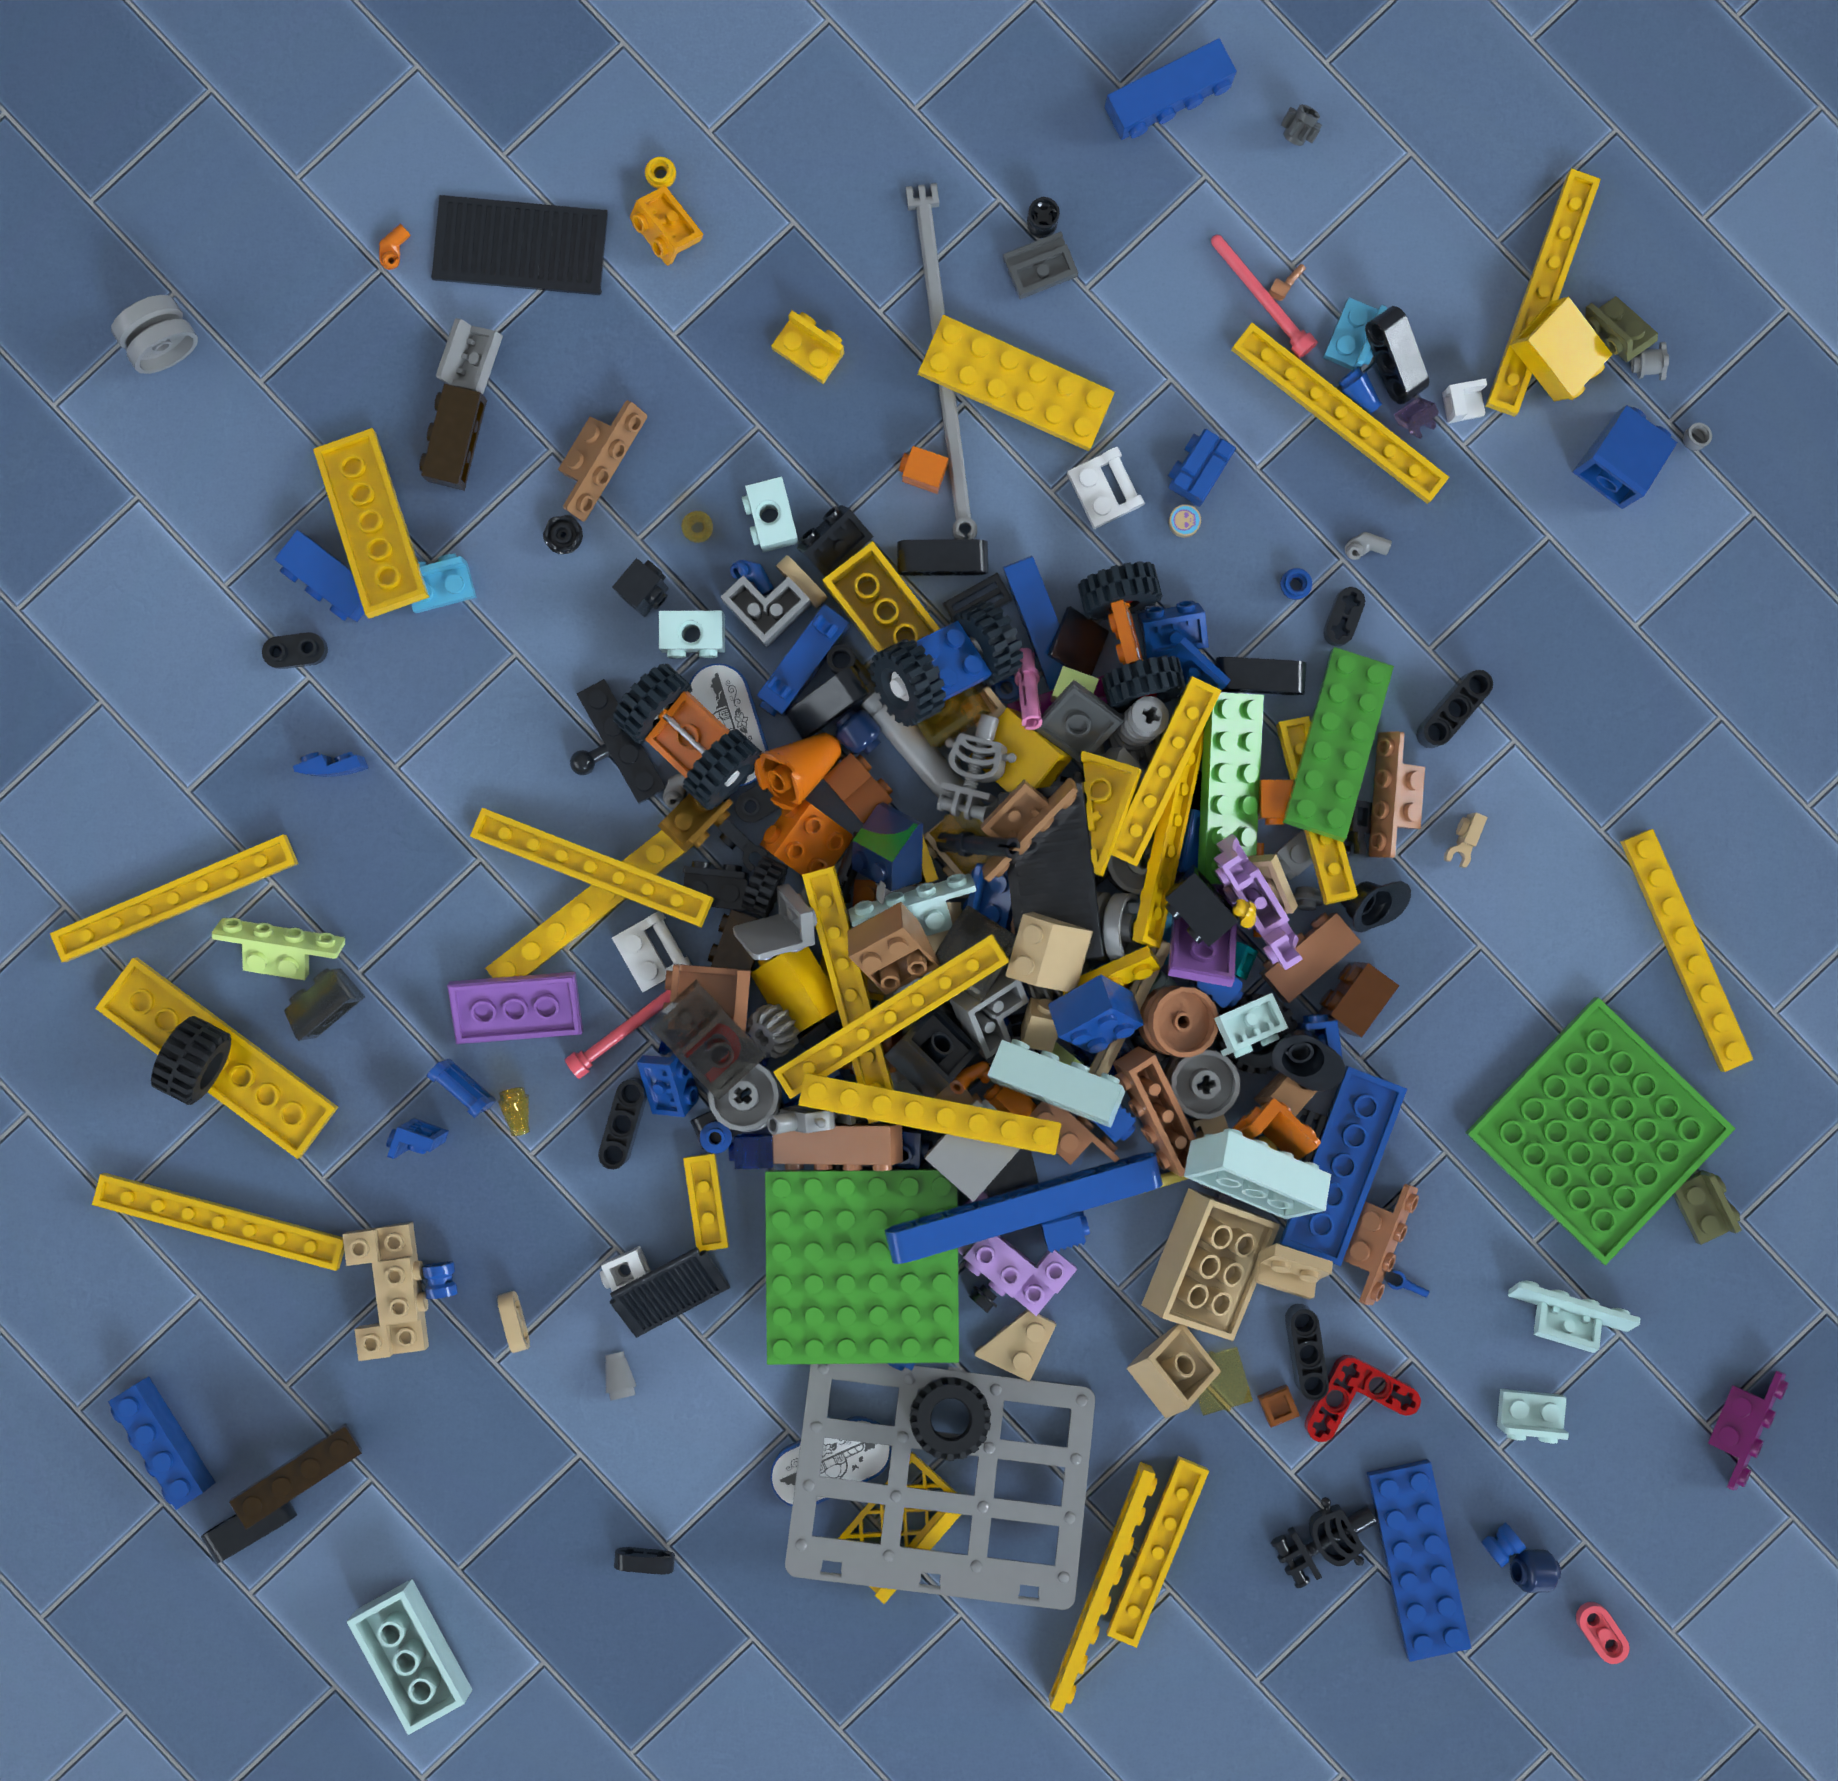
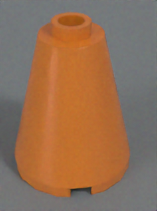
M824 732L763 752L754 763L758 784L762 790L767 788L773 795L770 800L782 809H794L806 799L841 758V744L835 736Z

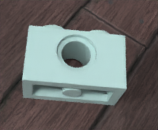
M778 477L745 486L747 495L742 496L746 515L752 514L755 526L750 527L754 545L760 544L764 553L799 544L783 478ZM765 510H776L778 512L776 520L770 523L761 520V515Z
M722 610L659 611V649L662 653H667L668 658H685L686 653H699L700 658H716L717 653H725V614ZM692 627L698 628L700 630L699 639L692 643L686 642L684 639L685 632Z

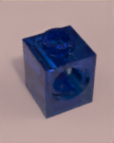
M739 1134L735 1136L734 1142H731L729 1146V1161H735V1169L773 1168L775 1164H773L772 1134Z

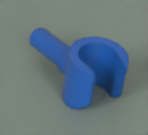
M1392 1270L1393 1273L1401 1275L1402 1278L1398 1285H1393L1387 1281V1284L1392 1289L1399 1290L1404 1288L1425 1298L1428 1297L1429 1290L1407 1280L1400 1270Z

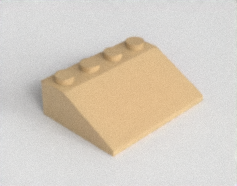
M1188 1188L1141 1305L1162 1319L1234 1341L1257 1284L1255 1282L1258 1254L1260 1251L1273 1245L1281 1224L1213 1196Z

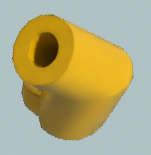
M1238 899L1236 907H1233V914L1239 917L1242 927L1251 928L1256 922V905L1250 900L1247 902L1244 899Z

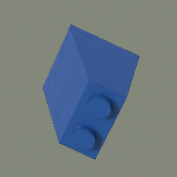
M1626 405L1616 412L1572 472L1623 509L1644 497L1678 442L1671 438L1668 430L1649 422L1641 410Z

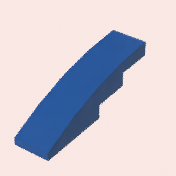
M1029 556L1004 566L1003 570L1022 624L1027 631L1032 649L1040 664L1049 690H1052L1056 686L1063 665L1049 657L1048 652L1060 624L1033 556Z

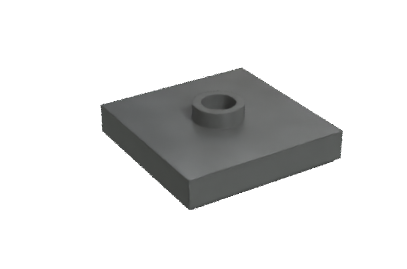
M1073 680L1041 715L1042 725L1035 729V731L1083 765L1081 761L1082 751L1094 754L1124 722V716Z

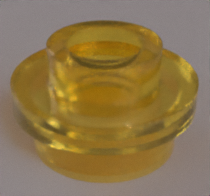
M702 511L690 512L682 521V532L691 542H704L713 532L711 518ZM700 522L703 524V530L698 533L692 531V526Z

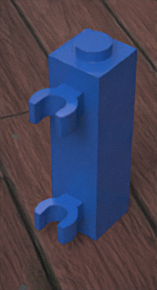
M824 604L757 694V697L762 701L759 706L773 717L777 713L784 717L827 660L830 649L838 645L850 629V622Z

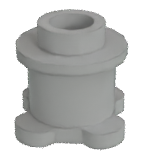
M1660 342L1659 349H1646L1631 359L1632 373H1637L1639 379H1643L1644 375L1659 374L1660 381L1666 380L1667 367L1669 366L1666 342Z

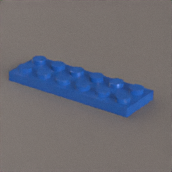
M1349 1066L1345 1067V1076L1338 1085L1327 1114L1328 1118L1320 1136L1321 1144L1315 1149L1311 1163L1317 1164L1320 1170L1331 1174L1326 1211L1289 1218L1280 1239L1281 1244L1333 1261V1264L1338 1266L1342 1265L1407 1088Z
M1426 1459L1367 1472L1407 1659L1409 1662L1472 1649L1431 1462Z

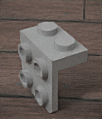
M789 884L776 886L779 914L733 927L735 937L754 960H769L776 955L798 952L805 947L815 945L814 926L817 925L815 911L812 907L809 908L802 895L800 893L797 894Z

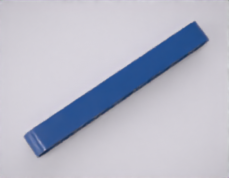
M1147 1152L1120 1159L1116 1163L1114 1161L891 1226L885 1230L892 1263L903 1264L1158 1189L1163 1185L1156 1153Z

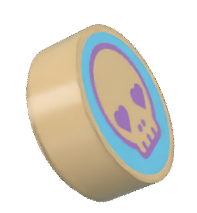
M1187 504L1176 507L1170 514L1169 528L1178 537L1186 538L1194 535L1201 524L1199 511Z

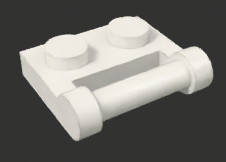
M1118 447L1112 448L1102 455L1067 471L1070 482L1093 529L1134 511L1145 504L1142 496L1137 495L1120 460L1122 454ZM1107 464L1110 465L1125 496L1126 502L1123 504H1118L1101 467Z
M660 911L612 937L642 993L665 981L666 970L673 971V965L666 968L645 930L653 926L673 964L692 965L688 956H683L664 922L666 917Z

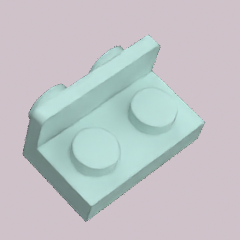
M1273 993L1214 1018L1227 1046L1226 1049L1221 1050L1223 1057L1234 1053L1235 1058L1252 1052V1044L1260 1041L1262 1046L1280 1039L1278 1032L1288 1028Z
M1500 1389L1497 1427L1507 1434V1438L1514 1440H1526V1436L1538 1437V1440L1541 1442L1553 1444L1558 1443V1439L1568 1440L1569 1433L1564 1430L1566 1397L1560 1394Z

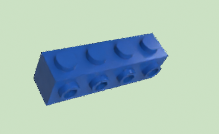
M1220 38L1108 94L1104 108L1121 140L1129 136L1137 138L1144 134L1149 126L1157 122L1164 124L1175 117L1176 112L1187 108V110L1194 109L1207 96L1213 93L1215 96H1219L1232 87L1231 84L1237 71Z
M149 1376L108 1401L113 1418L123 1425L128 1433L130 1445L140 1452L145 1460L147 1472L157 1479L162 1487L161 1491L164 1499L169 1504H172L175 1510L193 1500L216 1483Z

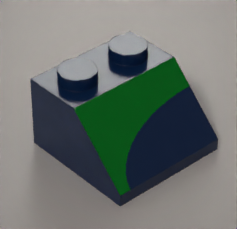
M884 802L879 803L853 839L852 869L878 884L881 880L886 884L885 888L890 891L921 882L923 823Z

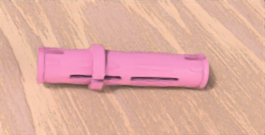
M1021 648L1019 650L1023 652V658L1020 659L1022 666L1014 674L1016 685L1019 686L1022 726L1027 730H1035L1042 725L1038 693L1040 675L1039 671L1035 668V653L1030 648Z

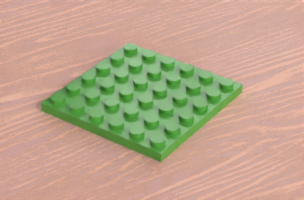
M1594 997L1465 1133L1601 1264L1606 1266L1736 1128L1599 997Z
M873 1169L854 1171L766 1170L767 1365L959 1363L958 1248L915 1261L894 1264L892 1263L885 1230L891 1226L958 1207L957 1187L937 1169H892L889 1171H873Z

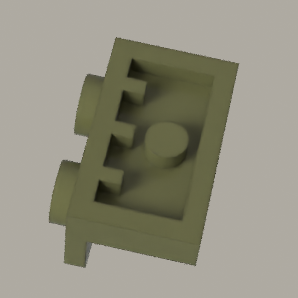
M1617 296L1599 308L1593 303L1586 306L1585 319L1601 340L1606 343L1611 353L1614 355L1618 354L1626 362L1658 341V332Z
M1703 1170L1690 1176L1673 1194L1696 1243L1700 1245L1729 1231L1735 1234L1742 1231L1738 1223L1740 1215L1731 1203H1728L1724 1195L1727 1190L1722 1179L1718 1175Z

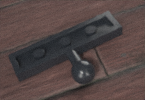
M605 679L577 693L580 702L604 744L590 752L585 750L575 752L570 759L571 769L578 775H588L594 770L595 763L611 755L638 804L664 791L666 787L643 746L639 743L637 744L613 721V714L617 711L618 702Z

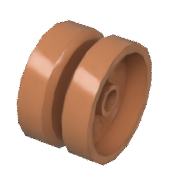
M1170 985L1159 987L1147 995L1140 1009L1144 1025L1138 1028L1141 1038L1151 1049L1161 1054L1191 1058L1203 1053L1210 1047L1218 1033V1027L1214 1018L1219 1015L1215 1003L1206 993L1196 988Z

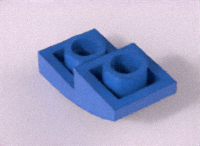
M314 752L301 757V763L292 766L294 772L319 777L343 776L369 769L365 757L353 755L352 752L335 757L336 763L332 762L331 757Z

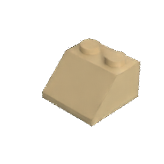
M1035 912L1023 914L1005 976L1037 987L1065 992L1074 990L1078 986L1093 931Z
M1176 1324L1151 1343L1126 1368L1165 1419L1189 1409L1221 1372L1190 1330L1181 1324Z

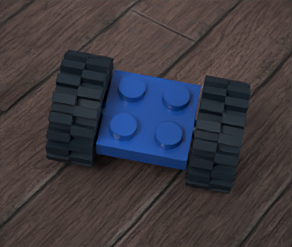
M982 601L955 614L950 620L952 624L917 641L904 639L877 652L872 657L873 663L870 664V669L874 672L871 674V680L876 683L874 690L880 694L881 699L879 701L882 706H887L886 712L890 716L895 715V721L898 723L903 722V726H914L941 712V708L945 705V700L980 683L982 687L987 685L990 687L1016 674L1022 666L1020 659L1023 658V652L1019 650L1022 647V643L1015 636L1018 634L1016 627L1012 628L1009 624L1012 621L1009 616L1004 617V610L1000 607L995 608L994 603Z

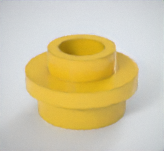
M666 157L651 159L645 167L646 180L656 189L663 186L670 187L676 179V168L673 162ZM659 170L667 172L663 178H657L655 175Z

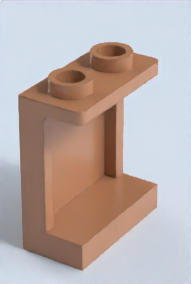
M673 964V971L666 970L665 990H671L670 1003L664 1002L662 1022H668L669 1030L686 1029L703 1031L709 1025L721 1023L730 1027L737 1035H745L751 970Z

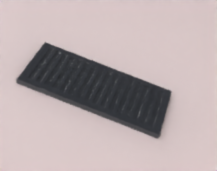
M439 195L431 278L435 281L600 295L602 293L601 283L608 211Z
M1083 782L1076 783L1078 792L1076 793L1075 801L1067 809L1062 808L1054 816L1051 826L1044 832L1039 831L1031 839L1030 847L1023 854H1018L1016 858L1010 861L1007 873L1015 939L1022 915L1035 912L1092 930L1093 934L1086 958L1103 957L1104 951L1094 868L1091 860V844ZM1061 785L1036 788V790L1049 799ZM1000 792L998 794L999 805L1011 792Z

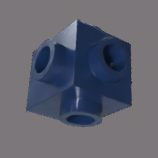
M902 1126L903 1162L892 1166L899 1167V1169L919 1170L927 1161L924 1156L933 1147V1142L929 1141V1131Z

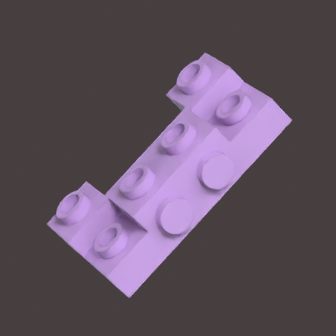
M1231 834L1218 842L1216 845L1221 854L1213 859L1219 867L1215 870V873L1224 885L1223 891L1232 905L1238 899H1244L1247 902L1250 900L1256 905V922L1251 928L1247 929L1254 928L1261 935L1267 945L1262 949L1272 964L1278 962L1285 970L1289 969L1303 960L1296 951L1299 939L1288 924L1290 919L1260 870L1246 856L1237 837Z
M983 1191L975 1201L986 1199L988 1196ZM968 1198L963 1205L972 1203L973 1201ZM1001 1235L958 1248V1252L967 1260L964 1265L976 1276H979L981 1273L991 1280L988 1285L1002 1297L1005 1293L1011 1298L1014 1297L1035 1316L1039 1314L1055 1293H1059L1077 1271V1267L1061 1256L1057 1250H1054L1053 1253L1047 1251L1037 1265H1035Z

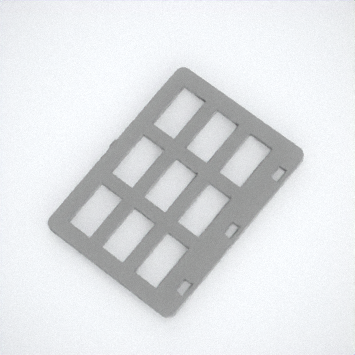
M887 1363L811 1364L785 1560L787 1572L797 1578L1058 1610L1069 1609L1074 1604L1076 1597L1095 1409L1094 1393L1089 1388L1083 1386L1034 1380L1029 1382L1025 1379L962 1372L961 1368L948 1367V1370L914 1366L912 1371L907 1368L900 1371ZM942 1377L961 1378L976 1386L987 1400L991 1412V1427L988 1430L986 1441L979 1446V1450L969 1454L970 1456H978L974 1495L907 1487L911 1448L923 1450L911 1430V1405L917 1396L918 1390L924 1388L932 1380L934 1381ZM832 1379L898 1387L895 1425L890 1426L827 1418ZM1004 1401L1071 1409L1067 1447L1000 1439ZM936 1431L939 1435L947 1438L961 1435ZM824 1438L892 1446L888 1484L820 1476ZM998 1459L1065 1467L1061 1506L994 1498ZM817 1497L885 1505L880 1544L813 1536ZM904 1507L971 1515L968 1554L900 1546ZM991 1518L1059 1526L1055 1565L987 1557ZM823 1560L841 1562V1574L822 1572ZM921 1573L939 1574L940 1586L920 1584ZM1020 1585L1039 1587V1597L1018 1596Z

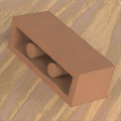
M1325 912L1311 922L1310 925L1313 928L1305 935L1302 933L1297 934L1299 940L1296 945V951L1303 960L1287 970L1278 962L1272 964L1269 959L1262 964L1265 969L1259 974L1283 1002L1290 1003L1361 943L1359 938L1337 913H1330L1329 915Z

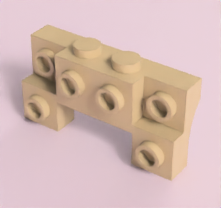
M413 1222L348 1231L342 1234L346 1266L372 1263L379 1323L362 1325L354 1329L358 1361L391 1357L393 1354L426 1350L429 1347L425 1311L428 1310V1299H426L425 1292H422L421 1280L424 1279L422 1273L423 1263L418 1261Z

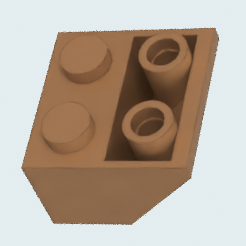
M902 902L893 905L847 931L849 958L885 995L940 967L939 961L919 920Z

